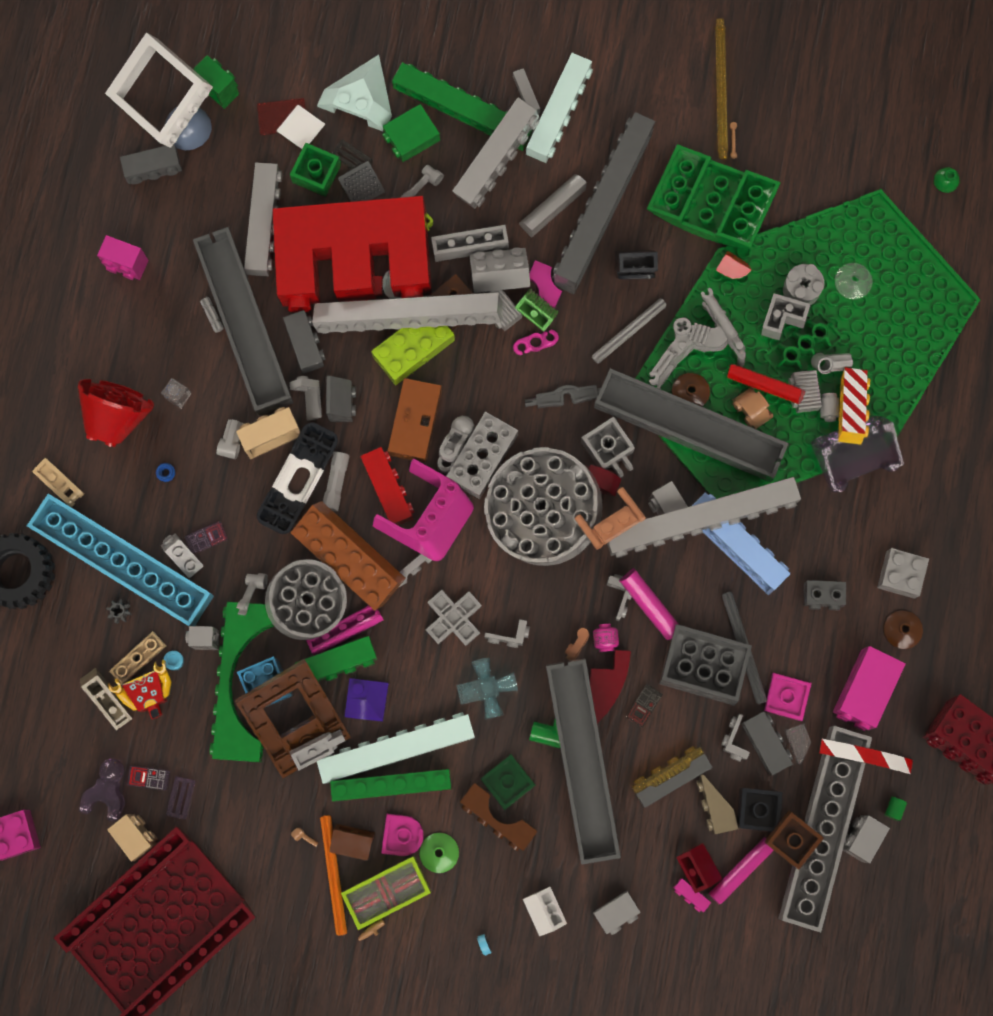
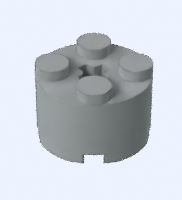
M813 264L795 266L790 270L783 285L784 296L813 305L824 289L822 273Z

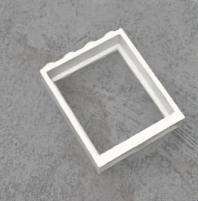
M146 33L105 94L158 142L171 148L182 131L187 127L193 115L198 111L204 99L209 95L213 86L160 40ZM155 51L194 83L161 132L123 99Z

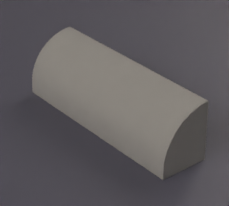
M574 174L519 222V225L532 238L586 190L587 182L579 175Z

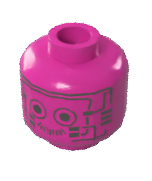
M599 624V628L593 631L594 647L599 649V652L615 651V648L619 645L618 630L611 627V624Z

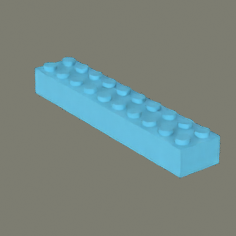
M47 494L27 524V527L188 626H195L214 597L205 589L50 494Z

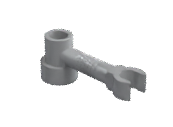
M426 165L422 170L424 176L400 198L414 197L427 182L437 186L442 181L444 174L439 170L433 169L430 165Z
M267 574L246 575L245 584L248 587L243 598L237 604L239 615L247 614L249 602L255 589H266L268 584Z

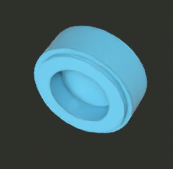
M169 651L164 656L166 668L170 670H178L184 664V657L178 651Z
M485 934L478 936L477 940L483 955L491 954L492 951Z

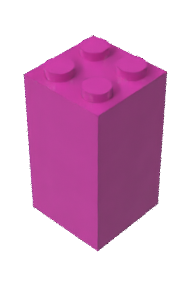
M871 646L862 649L833 710V713L837 714L836 718L844 722L851 721L855 723L854 727L862 731L877 728L906 663Z

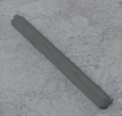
M726 592L722 594V598L736 641L749 645L733 593ZM750 652L746 673L756 703L762 704L767 701L752 652Z

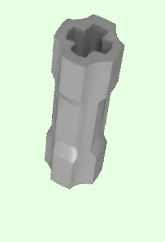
M333 452L327 489L323 498V503L332 511H338L345 472L347 471L350 458L348 454Z

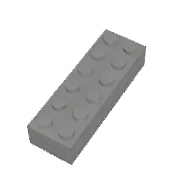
M519 97L516 99L453 189V193L474 209L483 204L487 191H492L496 185L495 180L497 177L502 176L506 171L508 161H512L518 153L516 150L520 144L523 146L527 141L529 131L531 129L534 130L539 124L537 110Z

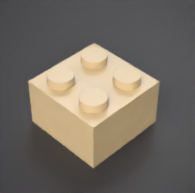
M126 814L107 830L131 862L139 861L157 845L156 841L158 839L151 830L147 831L144 827L146 823L140 815Z

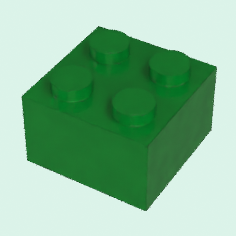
M207 55L193 70L213 86L209 96L225 109L239 95L238 85L234 81L235 76L229 70L225 71L222 69V65L217 59L214 58L212 60Z
M305 142L290 173L292 183L326 197L341 167L340 158Z

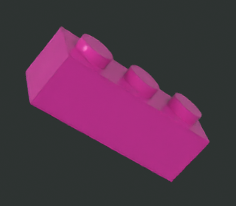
M682 878L673 887L675 889L674 892L679 896L683 895L685 897L684 900L688 904L692 903L695 905L694 909L699 913L700 911L705 912L711 904L699 892L695 893L691 885Z

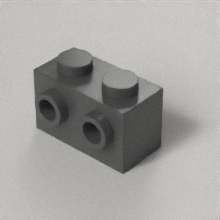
M810 580L804 582V606H809V609L820 610L821 607H828V610H840V607L846 605V582Z

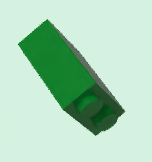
M421 104L383 125L384 133L382 136L387 144L390 143L392 145L393 154L396 158H400L402 162L440 141V133Z

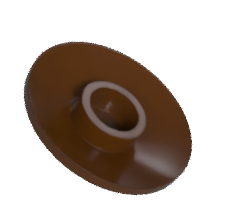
M686 373L675 380L672 394L703 407L709 399L710 388L708 382L702 376L695 373ZM693 387L695 389V392L690 393L688 391V388Z
M897 611L886 619L884 635L892 646L899 649H909L917 645L921 640L923 626L915 614L909 611ZM902 626L908 627L907 633L902 631Z

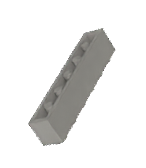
M255 162L244 265L247 275L269 276L270 270H273V259H271V252H275L273 208H279L276 206L277 199L280 200L281 194L278 184L282 182V171L279 170L278 164Z

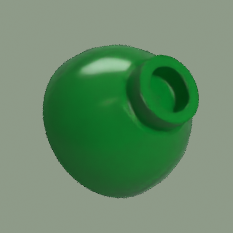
M951 167L941 168L934 175V184L941 192H953L960 183L959 173Z

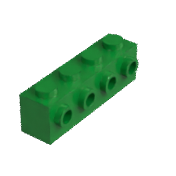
M369 636L305 659L318 683L324 679L327 681L338 678L337 674L345 672V675L356 671V667L362 665L364 668L375 664L374 661L378 660Z

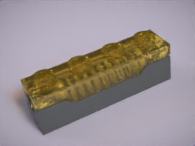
M692 746L684 751L685 756L681 758L675 756L667 761L669 765L663 769L661 766H658L650 771L651 776L646 779L642 776L633 781L635 785L631 788L643 808L713 768L701 747L695 748Z

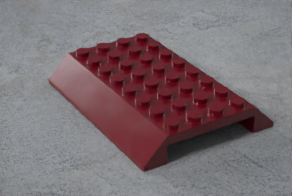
M175 827L58 933L54 939L66 953L71 952L118 1007L122 1012L119 1016H149L255 919L256 916L244 898L198 845L181 829Z

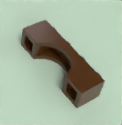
M474 783L460 801L463 804L461 808L470 815L474 812L479 816L477 821L485 827L488 824L494 828L493 833L500 839L506 837L510 841L508 845L517 852L519 849L524 851L537 831L522 819L513 824H504L497 821L489 810L490 794Z

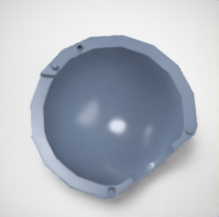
M175 107V108L168 114V116H167V118H166V121H165V124H166L167 121L170 119V117L172 116V114L174 113V111L176 110L177 107ZM199 108L188 122L187 127L174 143L177 149L193 150L202 146L207 141L212 126L211 120L204 110Z

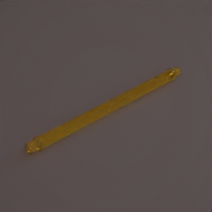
M721 18L716 20L717 151L719 152V159H727L726 26L724 25V19Z

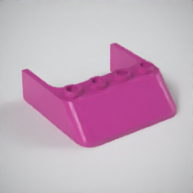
M413 459L409 472L439 488L413 528H401L378 514L374 517L373 527L433 561H440L445 557L469 519L474 505L455 481Z

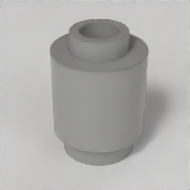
M836 393L822 394L820 416L822 419H825V422H834L836 418H839V398H837Z

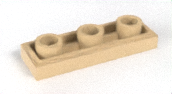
M152 631L109 672L122 685L136 675L167 645ZM140 655V660L136 662L135 657Z

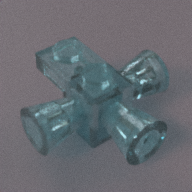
M490 658L472 661L471 664L479 680L456 685L461 705L484 701L485 720L503 716L504 714L496 697H499V692L518 691L514 672L495 680V676L491 677Z

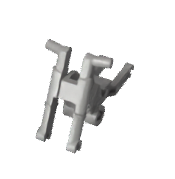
M708 288L709 295L701 292V297L705 301L702 303L703 309L713 319L715 328L697 323L691 325L690 321L686 318L677 319L673 325L675 340L649 373L651 378L655 377L649 380L652 386H657L656 388L661 389L677 364L687 357L693 349L705 353L707 351H721L729 345L738 357L737 365L741 367L745 365L746 348L726 316V311L721 308L714 297L711 288Z

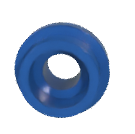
M162 463L156 469V476L162 482H169L175 476V468L169 463ZM165 470H169L167 476H163Z

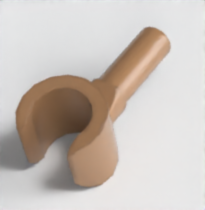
M296 828L291 832V836L297 842L303 838L315 847L318 845V842L306 835L301 828Z

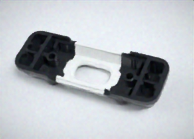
M313 422L303 427L271 490L267 493L257 512V520L260 524L279 534H288L293 529L337 447L338 437L334 432ZM304 467L309 470L310 477L301 493H291L288 489L289 483L296 470Z

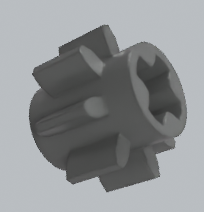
M122 599L119 600V603L111 601L112 606L106 608L110 611L108 618L112 619L115 617L114 623L116 624L119 623V620L127 622L126 617L132 615L128 612L130 605H123L124 600ZM120 609L123 610L122 613H119V614L116 613V610H120Z

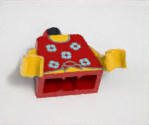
M162 660V667L157 666L155 661L154 671L122 684L123 688L120 681L115 679L118 685L112 687L108 683L109 690L115 693L120 701L133 711L145 712L148 710L152 720L161 717L162 712L159 705L167 702L172 683L168 671L165 669L166 661Z

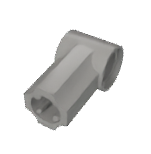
M817 353L812 357L811 365L822 374H828L832 371H844L845 367L851 368L853 360L850 353L825 355ZM825 360V364L820 367V363Z
M228 419L223 438L220 439L217 446V455L237 459L240 451V439L236 431L244 423Z

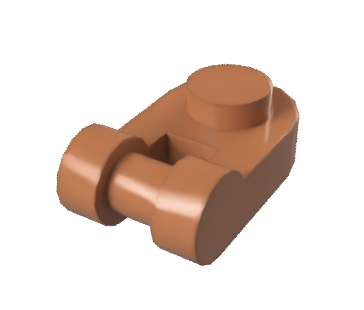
M579 629L577 632L578 639L574 645L571 643L566 649V659L569 661L577 658L588 641L589 632L587 629Z

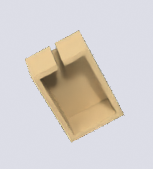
M282 407L270 416L264 415L259 417L257 422L241 425L236 432L246 454L250 459H253L297 439L301 431L290 408Z

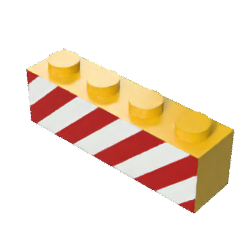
M844 368L840 382L838 442L861 445L864 437L867 438L869 426H866V421L869 418V410H866V405L868 406L870 394H867V390L870 387V378H867L868 370Z

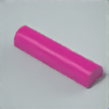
M632 568L619 582L666 640L672 639L676 624L679 625V623L639 573Z
M367 606L341 620L328 633L306 641L312 654L315 656L383 621V618L378 609L375 611L370 606Z
M765 837L708 893L718 905H721L774 851L764 842L766 840Z

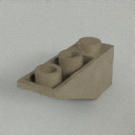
M700 775L699 780H697L699 792H703L704 799L701 802L704 812L707 811L709 819H706L708 830L712 831L713 834L737 830L738 825L734 809L704 775Z

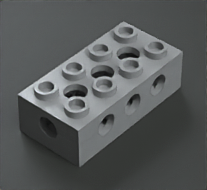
M485 412L446 477L455 481L462 490L480 499L516 440L518 430ZM493 436L497 438V441L491 443L487 439ZM483 452L488 456L485 459H480L478 454ZM470 469H476L478 473L475 475H470L468 471Z

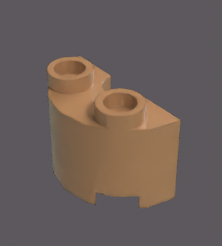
M750 387L733 399L732 404L738 412L742 411L745 414V423L749 427H753V429L759 428L773 418V413L767 408L769 407L768 402L759 391L756 393L753 387Z

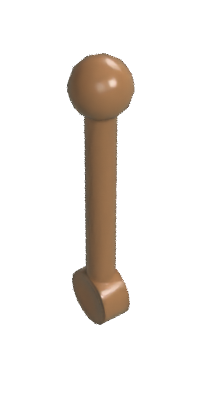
M736 122L730 124V129L732 130V152L730 157L732 159L737 158L735 142Z

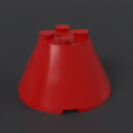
M92 379L80 380L78 383V393L84 430L87 434L86 438L89 440H100L105 442L104 444L107 446L116 447V444L122 443L153 410V401L151 399L146 401L142 398V393L131 388L100 380L99 383H91Z

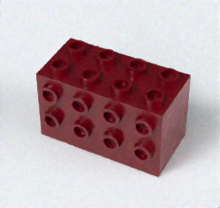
M959 694L947 700L923 738L927 740L926 742L929 746L941 750L947 759L954 760L960 764L959 767L962 770L975 775V779L984 785L992 784L993 717Z

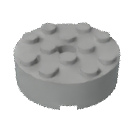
M307 559L292 562L282 568L270 581L265 596L266 611L272 624L284 635L297 640H311L328 633L342 619L347 603L345 586L342 584L337 573L322 562ZM303 595H307L310 598V604L303 602Z

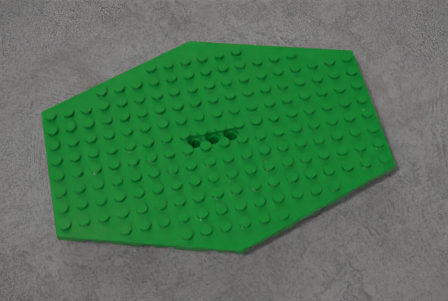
M880 189L860 196V198L850 202H844L839 206L830 207L811 214L798 221L789 222V224L779 228L776 227L759 233L751 249L733 246L719 248L635 379L651 385L649 380L655 377L651 378L649 373L675 340L673 325L677 319L686 318L690 321L691 325L697 323L715 328L713 319L703 309L702 305L705 301L701 297V292L709 295L708 288L713 290L714 297L721 308L726 311V316L746 348L745 365L743 366L746 369L788 384V380L794 372L816 370L811 365V359L815 354L850 353L853 360L851 368L868 370L867 378H870V387L867 390V394H870L868 406L866 405V410H869V418L866 421V426H869L867 438L864 437L861 445L838 442L839 418H836L834 422H825V419H822L820 416V410L796 413V408H792L791 401L754 388V391L756 393L759 391L769 404L768 410L773 413V418L756 430L789 443L772 482H768L658 435L708 495L712 494L716 499L792 477L795 478L796 483L887 450L893 445L981 299ZM727 251L733 253L751 267V271L746 276L732 279L716 271ZM801 264L815 265L823 275L824 289L817 301L810 306L804 328L785 323L780 341L762 336V328L773 294L784 296L783 285L790 270ZM815 331H821L823 337L817 336ZM801 342H806L809 348H803ZM729 345L721 351H707L705 353L693 349L687 357L677 364L661 387V390L672 394L673 384L679 376L686 373L698 374L708 382L710 388L709 399L703 407L748 426L744 421L745 414L742 411L738 412L732 403L735 397L749 389L750 386L727 377L731 364L737 365L738 358ZM786 354L794 355L795 359L789 360ZM825 360L820 363V367L825 364ZM816 370L820 397L822 398V394L836 393L840 405V382L843 371H832L828 374H822ZM689 387L688 391L690 393H694L695 389L693 387Z

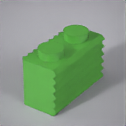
M529 289L515 306L517 311L543 332L558 314V310L552 308V305L550 306L541 296L535 294V291H532V289Z

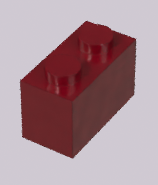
M704 843L694 846L676 857L695 893L711 887L722 879Z

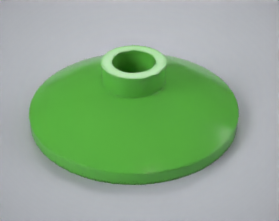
M434 833L422 842L419 852L420 860L424 867L431 872H447L458 861V845L451 836L444 833ZM437 849L442 850L443 855L441 857L435 855Z

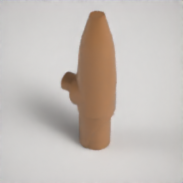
M380 919L368 927L359 936L358 940H364L373 934L377 936L379 934L377 931L385 925L384 920Z

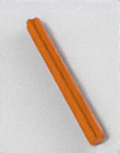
M327 815L322 816L320 821L336 935L341 936L347 934V927L341 895L337 855L329 851L333 827L331 816Z

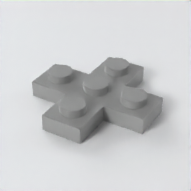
M441 590L427 602L439 618L425 630L438 645L452 632L465 646L480 634L468 618L479 610L482 605L470 592L466 593L454 604L444 591Z

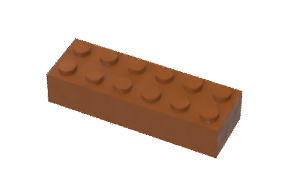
M322 501L313 504L291 532L322 563L331 567L338 577L375 611L385 605L406 579Z

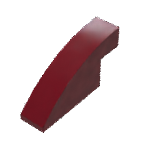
M614 651L613 670L590 669L589 681L597 723L611 709L623 688L629 668L631 651Z

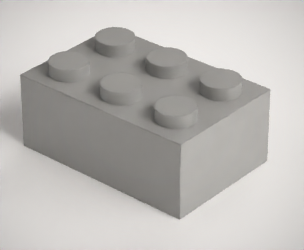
M525 248L498 249L491 252L479 251L470 254L474 293L530 287L529 265Z

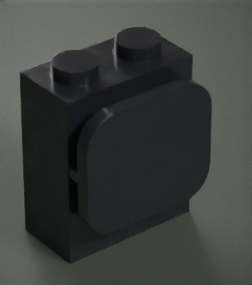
M653 250L615 251L616 278H656L655 271H658V252Z

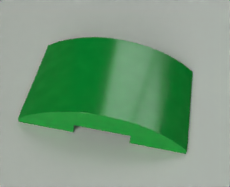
M677 144L647 210L666 222L699 237L728 246L751 249L781 182L749 170L743 172L711 160V157Z

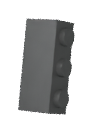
M175 144L171 148L162 146L120 157L124 177L128 184H139L148 179L156 180L160 176L175 175L182 171Z
M303 310L283 317L302 373L305 374L324 367L323 361L326 358L323 350H318L317 343H320L317 333H312L311 326L314 325L311 316H306Z
M761 712L742 722L741 725L768 775L772 776L793 765L791 762L793 757L788 749H784L780 733L778 731L775 732L772 725L774 723L770 715Z

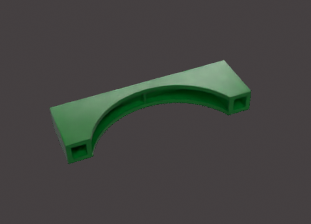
M227 602V607L223 608L225 626L221 628V637L224 639L223 645H220L219 657H222L221 665H218L217 676H220L219 684H216L215 688L218 702L214 704L213 709L216 722L212 724L211 733L214 735V743L210 744V755H212V759L262 763L263 745L260 740L245 728L236 712L232 695V681L236 664L244 649L255 637L265 630L274 627L268 617L265 604L249 603L247 614L239 615L238 602Z

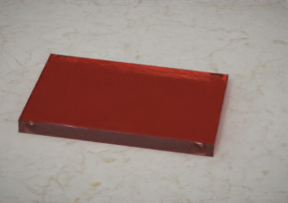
M305 99L258 103L260 135L278 134L277 129L297 105L306 110Z

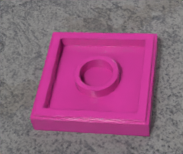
M773 673L764 711L803 721L812 683Z

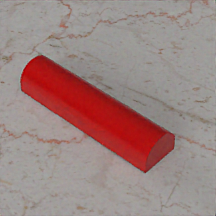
M731 364L727 377L731 380L796 404L802 402L806 393L804 389L735 364Z

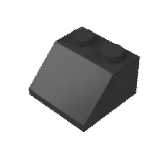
M327 376L326 414L329 421L353 422V416H356V405H353V398H356V386H353L351 380Z

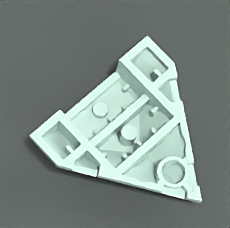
M379 55L324 89L317 107L335 113L336 109L366 119L368 126L383 131V125L390 122L392 113Z

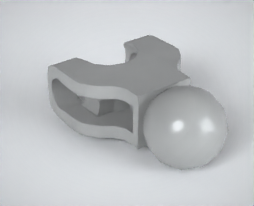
M459 416L452 422L451 430L440 447L437 469L441 473H449L464 448L467 439L470 438L475 429L473 420L468 416ZM445 460L451 462V465L444 467L442 462Z

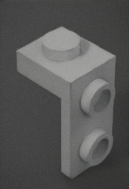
M299 376L297 380L289 382L290 390L305 392L307 421L321 418L322 408L319 380L308 379L307 376Z
M176 533L167 536L163 540L162 549L188 578H191L203 567V564L187 548Z
M614 574V577H609L607 586L625 591L615 619L620 621L621 617L625 618L628 609L625 603L627 599L631 600V596L619 582L623 576Z
M519 619L516 639L485 633L484 638L488 639V642L492 644H499L500 641L506 642L509 647L518 648V645L523 646L524 637L528 638L530 626H526L527 621Z
M740 713L736 717H732L729 724L731 731L729 735L726 734L721 744L724 746L722 751L729 753L730 758L741 762V759L746 760L750 753L732 745L743 717Z

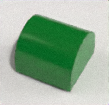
M891 797L885 816L900 821L907 805L906 801Z

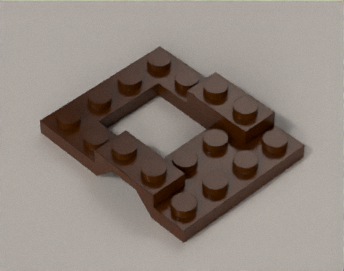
M305 659L235 700L241 713L262 743L282 778L298 770L289 751L328 732L333 733L341 730L345 741L351 738ZM298 688L314 715L280 735L263 708Z

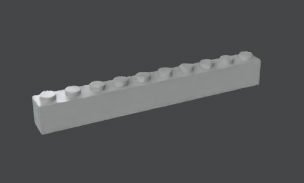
M499 293L317 303L314 306L312 323L317 332L323 334L329 332L344 333L347 331L362 332L365 330L380 331L383 329L398 330L401 328L417 329L420 327L435 328L438 326L501 323L503 303Z
M792 477L645 519L608 542L607 545L610 555H616V558L627 555V551L635 549V552H640L647 549L646 546L654 544V547L665 544V541L669 539L678 541L684 539V535L690 533L692 536L702 534L704 529L717 530L722 528V524L725 523L734 525L740 523V519L746 517L748 520L760 517V513L773 514L778 512V508L781 507L790 509L797 506L796 503L801 500L795 478Z

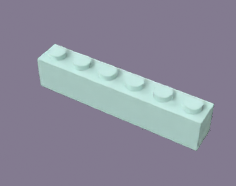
M571 53L539 120V124L526 147V155L547 163L548 158L553 157L556 150L554 146L556 142H560L563 136L562 129L564 126H568L571 119L569 114L571 110L575 111L577 107V97L579 94H583L586 87L584 83L586 79H590L593 73L591 68L592 61Z

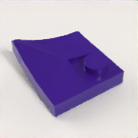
M350 678L345 718L383 722L389 683Z

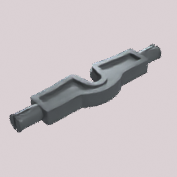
M565 385L553 392L536 394V398L524 399L525 407L535 405L538 408L561 407L564 405L563 396L565 394L570 395L573 404L596 400L601 388H597L596 385L579 388L573 385Z

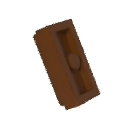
M336 824L329 851L339 855L368 860L375 832Z

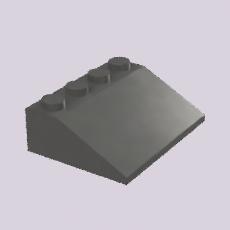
M676 624L659 684L735 706L739 701L752 645Z

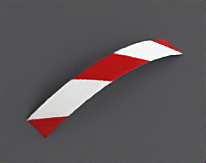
M826 739L821 741L820 754L850 759L911 774L912 759Z

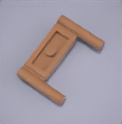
M624 487L620 488L617 492L627 506L593 526L594 529L590 528L581 514L575 517L576 522L597 550L646 519Z

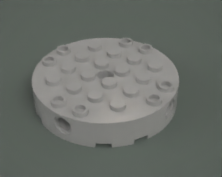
M540 447L520 452L502 464L489 483L484 503V513L490 534L505 552L523 562L538 566H549L574 558L591 542L576 522L575 517L581 514L591 529H594L593 526L601 522L602 496L595 477L578 459L562 450ZM546 502L545 509L540 510L541 504Z

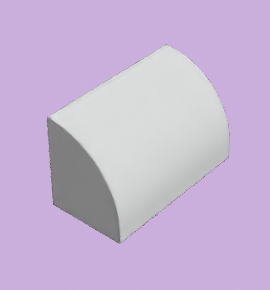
M551 887L523 899L539 936L553 932L567 924Z

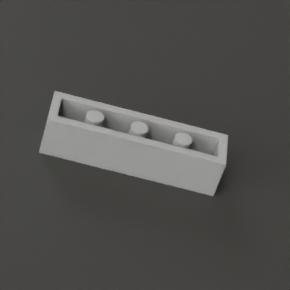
M524 68L514 71L513 79L522 100L536 109L539 114L540 107Z

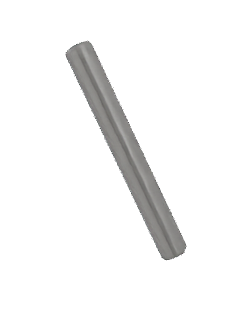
M661 298L658 299L592 355V359L597 364L603 361L660 313L667 305L665 301Z

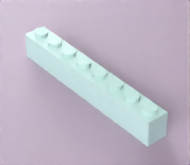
M463 712L452 715L453 719L448 721L442 718L433 721L434 725L428 727L426 724L416 726L415 731L408 732L406 729L396 732V736L389 738L388 735L379 737L376 743L370 744L369 741L358 744L359 748L351 750V747L340 749V754L333 756L330 754L317 761L322 783H330V781L343 779L474 739L475 736L469 716L464 715Z

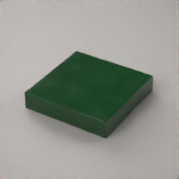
M512 755L508 756L481 778V781L504 810L536 786Z

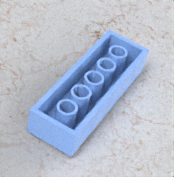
M705 492L692 506L715 500L716 498L712 494L708 495ZM741 522L734 525L725 523L722 524V528L713 531L710 528L704 529L703 533L767 595L771 594L790 575L788 572L789 568L783 562H778L771 550L768 548L764 549L759 544L760 540L755 535H750L746 532V527Z

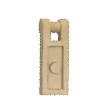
M46 458L32 471L71 508L75 505L74 502L84 495L75 484ZM71 489L73 493L68 497L65 493Z

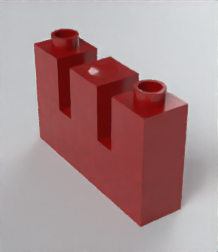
M423 196L273 208L277 296L283 306H288V311L297 313L304 310L308 312L311 310V304L320 303L318 261L332 260L333 286L339 302H344L345 300L376 299L374 256L389 255L390 283L394 297L417 298L432 294L427 214Z

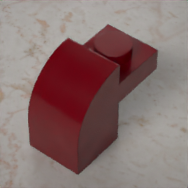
M594 465L586 466L595 477L601 494L616 496L621 478L601 467Z

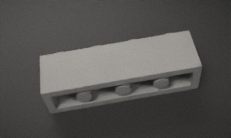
M505 225L431 237L435 262L468 257L470 254L479 251L508 250L509 247Z

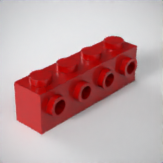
M382 447L361 455L362 462L388 520L398 526L412 520V513L415 512L411 503H406L404 496L407 494L403 485L399 486L396 481L399 478L396 469H391L388 463L391 462L388 451L383 452Z

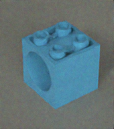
M273 656L240 670L237 674L246 694L283 672L279 660ZM292 691L270 705L293 696Z

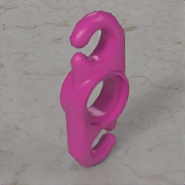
M549 330V333L554 336L553 341L546 339L547 331L541 334L533 333L520 338L513 344L514 352L520 356L523 355V352L518 349L519 344L525 345L524 353H529L530 351L538 352L557 343L559 339L558 333L555 330ZM533 338H539L541 345L534 347L530 342Z

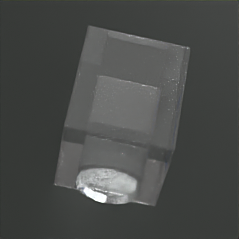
M171 378L161 394L166 400L181 409L191 395V392L187 387Z

